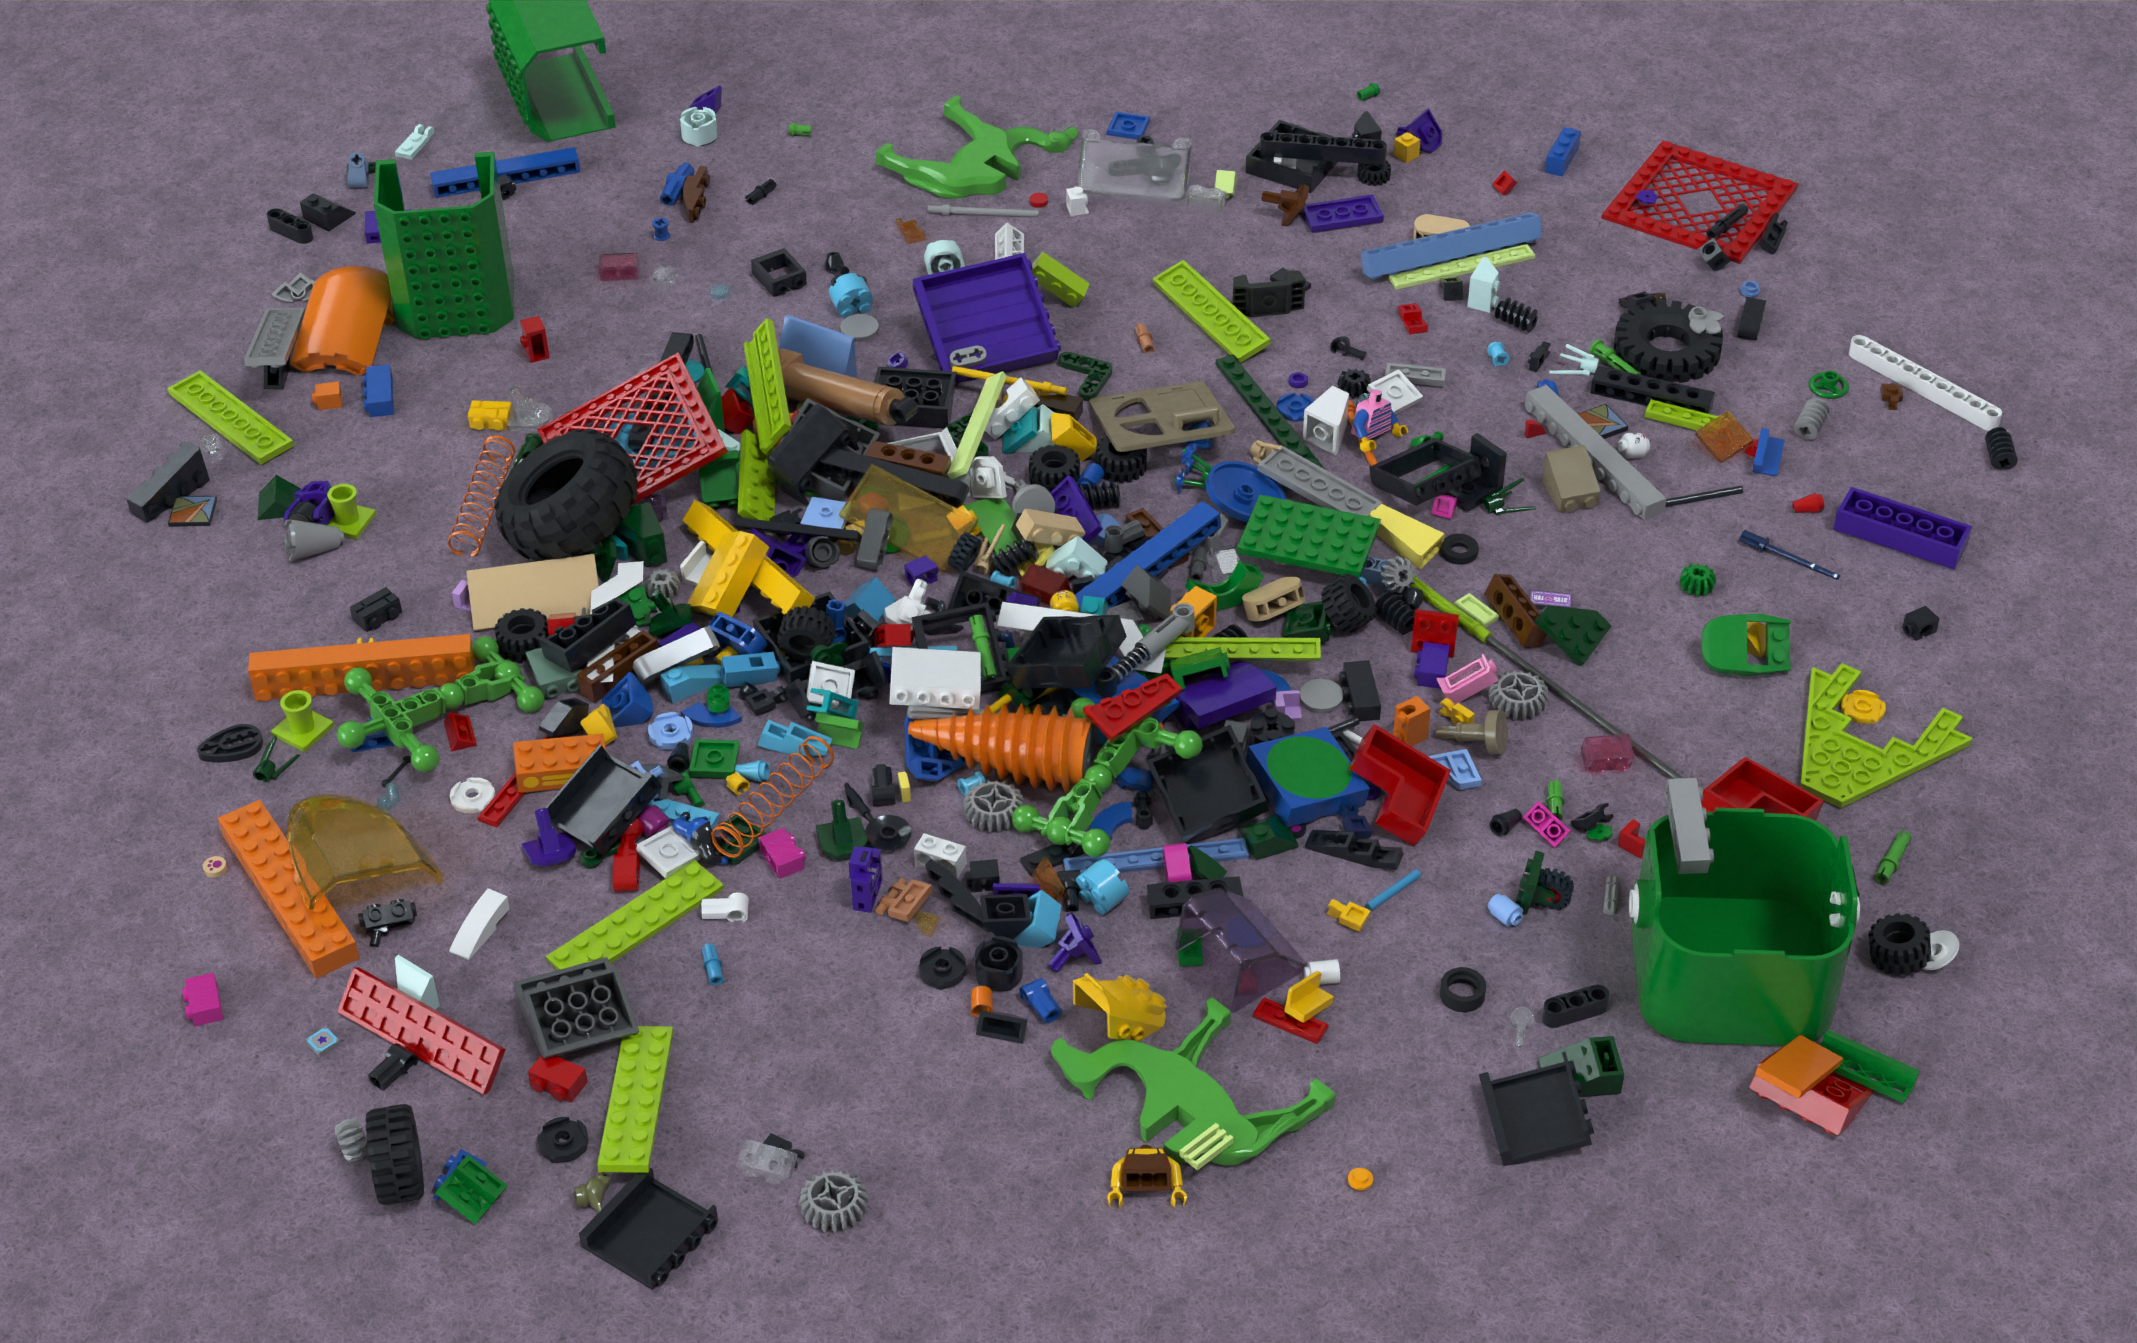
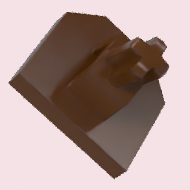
M1304 184L1300 185L1295 192L1281 190V194L1263 191L1261 200L1279 204L1278 208L1284 211L1281 225L1288 226L1294 217L1304 209L1309 187Z

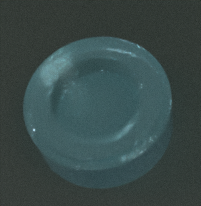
M724 284L713 285L710 288V296L715 300H723L729 296V287Z

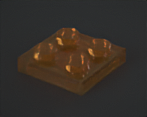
M1729 411L1715 418L1695 433V436L1720 463L1725 462L1751 445L1754 440Z

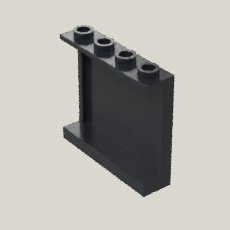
M599 744L544 808L548 809L552 826L604 856L660 791L662 785L652 773L646 771L644 774L608 754L603 746Z
M1562 1052L1564 1062L1493 1081L1490 1080L1488 1072L1479 1074L1503 1166L1516 1165L1592 1145L1590 1135L1595 1134L1591 1119L1585 1120L1584 1115L1589 1114L1585 1099H1579L1578 1095L1583 1094L1579 1080L1574 1081L1573 1079L1577 1072L1573 1060L1568 1061L1566 1052Z
M650 1168L649 1173H636L579 1232L581 1247L653 1290L658 1284L662 1285L665 1283L669 1272L675 1266L679 1267L684 1262L686 1254L691 1249H696L700 1245L702 1237L707 1231L711 1232L715 1229L718 1223L717 1208L715 1205H712L707 1210L654 1179L653 1169Z

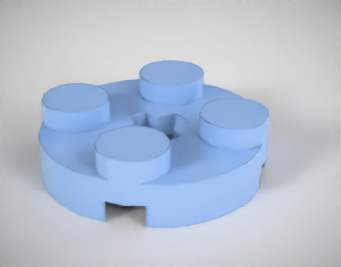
M675 712L658 715L654 718L655 722L648 726L649 739L659 750H673L678 743L689 744L693 736L691 720L686 716L685 718L680 717L679 713Z

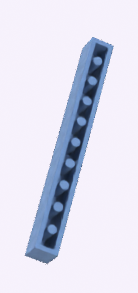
M1530 212L1362 251L1363 274L1371 279H1379L1385 274L1396 275L1402 270L1413 271L1416 270V267H1430L1436 262L1447 263L1450 262V259H1464L1468 257L1467 255L1471 254L1481 255L1485 253L1484 251L1488 250L1498 251L1501 250V247L1505 246L1515 247L1518 246V243L1522 242L1533 243L1535 239L1542 238L1541 218L1539 215Z

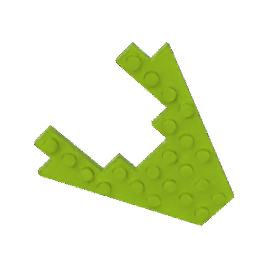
M1843 663L1840 664L1832 675L1813 667L1810 675L1800 787L1832 805L1843 808L1969 747L1973 738L1956 731L1962 723L1963 716L1942 707L1914 746L1892 737L1884 749H1881L1846 733L1845 731L1851 725L1852 718L1835 711L1843 697L1849 693L1860 679L1861 671Z

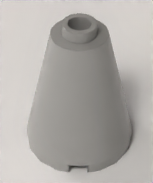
M292 519L285 521L284 528H289L287 534H284L286 554L291 553L289 561H296L340 548L341 543H344L343 531H339L338 527Z

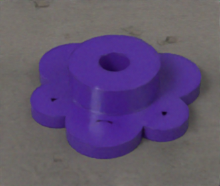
M1641 190L1636 195V198L1641 200L1643 204H1655L1658 195L1654 194L1653 190Z

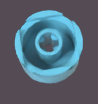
M855 273L844 274L836 279L837 283L834 286H830L829 296L838 313L843 318H847L853 315V313L861 312L863 314L871 310L873 295L863 277H859Z
M1105 859L1095 862L1076 878V882L1081 890L1079 892L1080 898L1086 903L1091 901L1095 904V910L1102 916L1129 895V887L1125 879L1121 882L1117 875L1120 874L1118 869Z

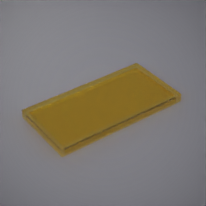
M871 464L839 513L841 518L864 530L867 515L871 508L892 512L893 521L888 543L917 559L926 555L932 562L934 561L937 564L938 570L944 573L950 567L948 565V558L958 538L960 539L964 532L971 534L978 524L977 519L874 464Z

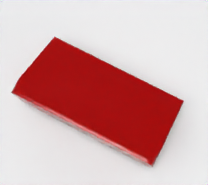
M449 712L444 720V726L451 752L477 746L470 717Z

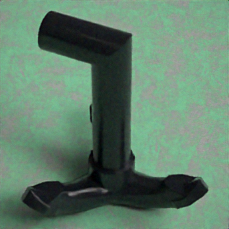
M927 597L925 605L937 609V612L946 611V603L943 600L938 601ZM952 624L924 630V633L933 634L941 630L958 632L964 629V627Z

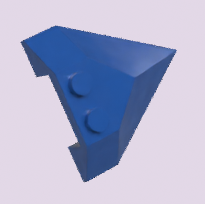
M906 717L904 723L906 766L916 779L937 782L966 765L965 757L961 756L959 760L955 761L950 751L946 749L940 751L938 746L925 743L923 740L909 735L908 727L910 721L914 722V720L918 719Z

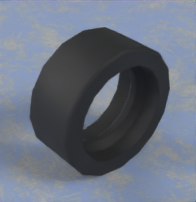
M1458 967L1444 974L1441 979L1440 998L1446 1007L1456 1012L1467 1013L1475 1011L1484 1003L1486 982L1478 971L1471 968ZM1460 982L1468 983L1477 989V993L1467 997L1458 996L1449 990V986Z

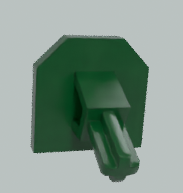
M608 535L587 552L577 555L594 554L597 576L602 583L610 579L617 558L616 542L611 535Z
M654 590V593L651 594V599L657 606L658 614L651 618V636L656 637L692 623L693 608L691 604L680 603L674 605L670 597L666 598L662 591Z
M836 799L831 802L833 820H831V823L816 825V832L823 855L835 860L851 858L854 846L867 847L868 840L861 818L848 819L844 801Z

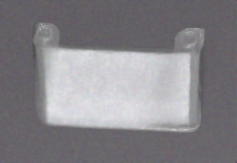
M1084 129L1077 187L1083 188V194L1093 198L1170 205L1183 204L1186 201L1192 176L1193 139L1180 137L1173 142L1172 146L1100 139V133L1096 130Z

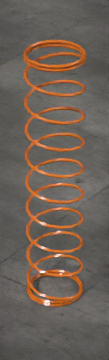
M491 436L484 441L483 452L480 453L479 462L475 466L476 472L471 476L472 482L467 487L468 493L464 495V504L459 509L461 514L456 517V525L453 526L452 534L448 538L449 548L459 556L464 552H459L451 546V537L454 536L459 541L465 543L467 541H462L455 535L466 534L471 536L478 543V548L472 551L470 556H475L479 553L482 539L486 534V528L490 523V517L494 512V505L491 500L496 499L500 494L499 492L496 494L494 489H500L508 473V466L512 462L515 447L511 441L502 436ZM495 438L506 441L512 447L513 453H511L510 449L505 444L490 439ZM488 442H498L508 449L510 457L504 458L495 451L486 450L485 444ZM488 452L496 453L504 459L506 466L501 469L491 461H481V455L485 453L491 459L497 460L496 457H493ZM483 462L492 463L501 470L503 476L496 478L491 473L477 471V466L481 463L488 469H494L483 464ZM481 472L487 473L497 480L499 486L493 489L484 482H474L473 477L475 474H478L488 480L489 478L479 474ZM503 478V481H502V483L500 484V482H499L498 479ZM475 483L485 484L493 490L495 497L490 500L481 493L470 492V485L474 484L476 487L485 490ZM472 493L484 496L491 504V508L486 509H492L490 516L482 506L471 502L466 503V496L470 494L477 500L483 499L476 498ZM468 504L481 507L488 516L484 519V521L488 520L487 525L485 526L483 521L473 514L462 513V507L467 505V507L475 511L477 509L470 507ZM462 515L469 521L475 520H471L464 515L476 517L484 526L483 529L479 530L484 531L483 536L481 537L480 533L470 525L458 524V517ZM460 525H465L474 529L478 533L480 539L478 540L476 536L469 533V530L462 528ZM459 526L464 531L454 532V528Z
M817 736L806 738L804 743L799 745V754H790L789 763L780 764V774L771 773L769 775L770 783H760V793H750V803L742 802L739 804L740 814L736 812L730 813L728 816L729 823H719V826L713 829L711 833L712 841L718 851L728 857L736 858L740 856L743 852V847L751 845L753 838L761 835L764 827L771 825L774 817L781 815L784 807L791 805L794 797L801 795L804 788L811 785L813 778L820 776L823 768L832 764L834 753L829 744ZM808 740H818L827 747L831 755L829 763L823 764L819 752L813 746L806 744ZM801 746H803L804 752L811 762L815 763L814 761L816 760L810 756L806 746L813 748L820 757L822 765L819 767L821 768L819 774L814 776L811 767L814 765L802 756ZM791 756H800L811 768L812 776L801 774L792 765ZM784 764L791 766L799 774L802 786L789 782L781 773V766ZM774 774L781 776L791 787L792 796L779 792L773 786L771 776ZM802 776L811 778L809 784L804 786ZM763 784L770 785L778 792L782 800V806L775 805L764 797L761 792ZM792 786L802 789L797 795H794ZM753 794L760 795L768 802L772 810L771 816L763 814L754 807L751 802ZM781 795L792 799L788 804L784 805ZM747 804L753 807L759 814L762 825L759 826L748 821L741 812V805ZM771 805L782 807L780 813L774 815ZM737 814L741 816L750 826L752 836L738 831L730 820L731 815ZM761 814L772 817L771 821L764 825ZM723 824L729 825L730 827H732V828L737 832V834H736L732 829L727 828V827H725V826H721V825H723ZM750 824L762 827L761 831L754 835ZM720 829L731 833L738 841L739 846L729 842L722 835ZM716 830H719L721 837L727 843L740 848L738 854H730L718 845L715 839ZM741 835L752 837L748 844L744 845Z

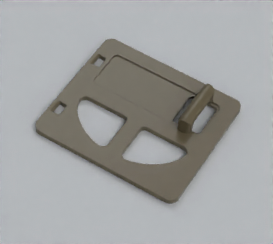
M1191 382L1095 397L1089 400L1090 407L1114 448L1120 452L1235 433L1234 424L1204 382ZM1136 402H1143L1150 412L1121 418L1115 417L1122 408ZM1210 420L1214 427L1196 430H1182L1183 424ZM1157 423L1163 434H1139L1126 430L1123 427Z

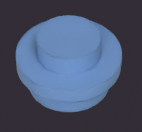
M1745 281L1741 286L1740 292L1747 297H1756L1760 293V288L1755 281Z

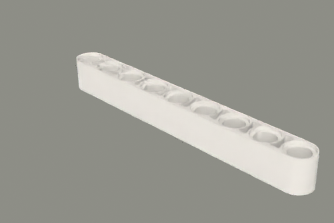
M1856 335L1852 337L1849 349V356L1984 430L1990 431L1993 428L1999 427L2002 416L2000 408L1865 336Z

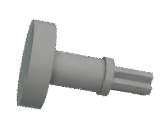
M1019 479V483L1015 482L1016 495L1012 503L1015 516H1017V513H1022L1025 508L1054 513V498L1045 487L1036 484H1026L1022 479Z

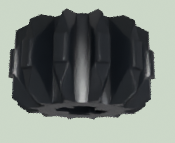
M1357 368L1355 370L1348 369L1347 371H1342L1337 385L1338 389L1349 393L1352 400L1355 396L1361 399L1362 395L1367 396L1369 392L1367 387L1371 383V379L1364 370L1358 371Z

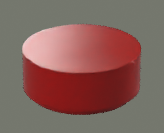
M1034 193L1030 196L1031 206L1035 208L1047 206L1048 196L1046 194Z

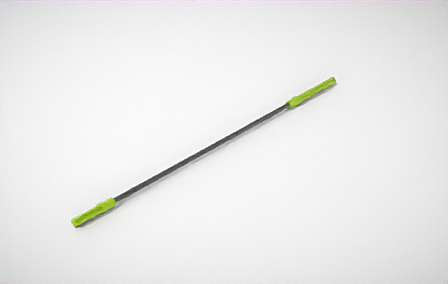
M1413 577L1412 580H1414L1415 584H1409V588L1413 587L1424 592V599L1443 613L1459 615L1458 624L1466 629L1469 634L1474 635L1483 643L1488 642L1528 673L1531 672L1532 676L1538 675L1539 680H1544V684L1671 779L1683 778L1493 637V633L1483 627L1480 622L1472 619L1417 577Z

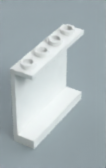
M892 647L889 704L970 709L972 707V709L979 710L981 652Z

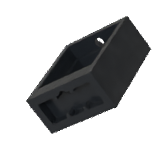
M785 248L751 260L752 274L773 297L807 285L805 269ZM786 266L793 272L773 279L769 272Z

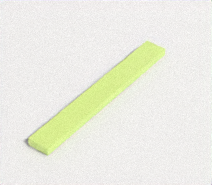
M1528 244L1447 263L1435 264L1430 267H1422L1413 271L1400 272L1396 275H1389L1388 279L1397 290L1437 281L1440 278H1450L1472 273L1483 256L1487 257L1494 267L1534 259L1535 254Z
M1003 371L988 377L947 473L951 479L968 473L1007 376Z

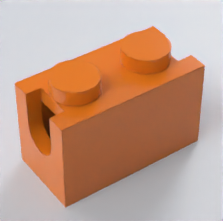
M1418 696L1395 706L1393 735L1410 746L1428 739L1430 708Z

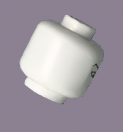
M1625 433L1618 442V450L1626 459H1641L1645 457L1650 449V442L1642 433Z

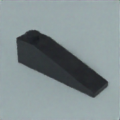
M961 571L947 610L989 602L990 610H994L995 615H999L1002 602H1006L1007 596H1012V592L1032 597L1036 596ZM1036 597L1038 598L1036 607H1039L1042 598Z

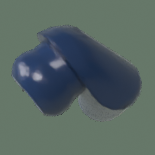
M1001 630V641L999 642H1002L1003 648H1014L1015 642L1012 633L1008 630Z

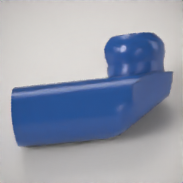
M1544 379L1537 382V388L1547 385L1559 396L1557 385L1554 381Z

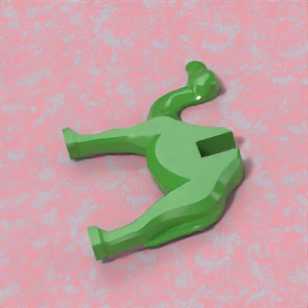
M955 95L945 102L944 116L961 125L972 137L973 141L959 149L950 164L904 158L894 152L891 143H886L876 150L875 163L900 173L908 183L925 189L939 197L958 199L974 194L993 195L1006 189V176L1015 180L1021 177V164L1014 155L1015 150L1019 146L1033 144L1046 151L1064 152L1070 147L1079 132L1073 126L1064 131H1053L1049 134L1031 127H1015L1003 130L986 124L977 116L967 112L961 106V97Z
M1212 997L1205 1001L1206 1018L1184 1039L1181 1046L1173 1051L1161 1050L1135 1040L1111 1042L1091 1054L1067 1045L1064 1039L1055 1040L1051 1047L1052 1056L1060 1065L1066 1079L1072 1085L1079 1088L1088 1100L1093 1098L1095 1087L1112 1069L1119 1066H1127L1133 1069L1141 1078L1147 1092L1140 1116V1133L1143 1140L1147 1143L1176 1119L1186 1126L1164 1143L1166 1155L1178 1164L1188 1163L1180 1157V1150L1215 1123L1219 1125L1220 1130L1224 1129L1227 1131V1136H1233L1234 1142L1209 1162L1221 1165H1238L1260 1154L1280 1135L1300 1130L1309 1121L1320 1116L1324 1111L1330 1110L1335 1105V1092L1318 1079H1314L1309 1083V1096L1298 1104L1284 1109L1241 1116L1225 1090L1206 1072L1197 1068L1210 1042L1222 1029L1231 1023L1230 1010ZM1220 1139L1219 1141H1217L1214 1145L1211 1146L1210 1149H1212L1214 1146H1216V1145H1217L1218 1143H1220L1222 1140ZM1205 1153L1200 1154V1155H1199L1197 1158H1195L1194 1160L1196 1161V1160L1199 1159L1201 1156H1203Z

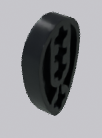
M238 724L223 729L207 738L198 746L197 752L200 760L206 762L223 763L239 761L257 754L263 746L261 731L256 726Z

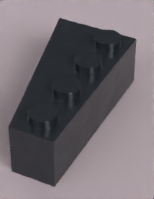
M184 440L179 445L181 448L176 453L172 452L167 457L168 461L161 468L157 467L152 472V477L148 481L144 480L126 498L131 514L148 523L172 507L178 497L188 496L210 481L199 447Z
M616 597L593 609L591 615L579 616L574 619L575 623L566 628L560 626L554 629V634L548 637L543 635L538 638V641L546 659L573 673L623 634L627 633L637 623L630 604Z

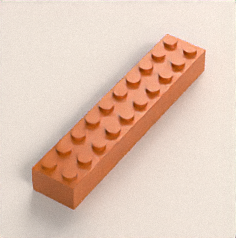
M471 634L253 652L249 654L248 673L255 700L269 701L270 699H281L285 694L295 690L306 691L311 697L315 695L327 694L332 696L338 693H351L346 689L344 678L349 670L357 667L370 672L373 679L371 686L376 692L383 689L400 690L406 687L442 686L445 683H455L456 679H460L462 676L475 671L476 661Z
M259 799L218 817L222 836L315 978L317 979L360 959L356 941L262 801Z

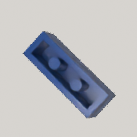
M1563 127L1547 155L1545 173L1563 177L1579 149L1581 131Z
M390 364L366 367V375H363L365 411H369L370 417L394 415L393 377Z

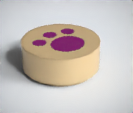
M213 856L205 860L203 863L204 874L211 878L222 876L227 871L225 859L220 856Z

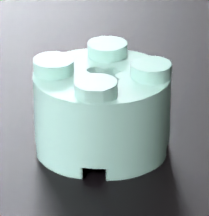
M692 107L682 112L680 118L682 139L686 143L699 147L711 143L718 137L716 115L713 110L707 107H703V110H697V107Z
M939 240L928 244L924 254L928 275L965 267L961 250L955 241Z

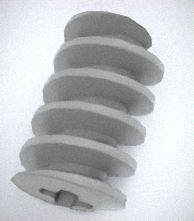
M1812 398L1805 403L1794 423V431L1797 436L1810 441L1817 437L1830 411L1829 405L1824 400Z

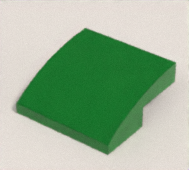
M467 1155L435 1194L476 1224L508 1185L470 1155Z

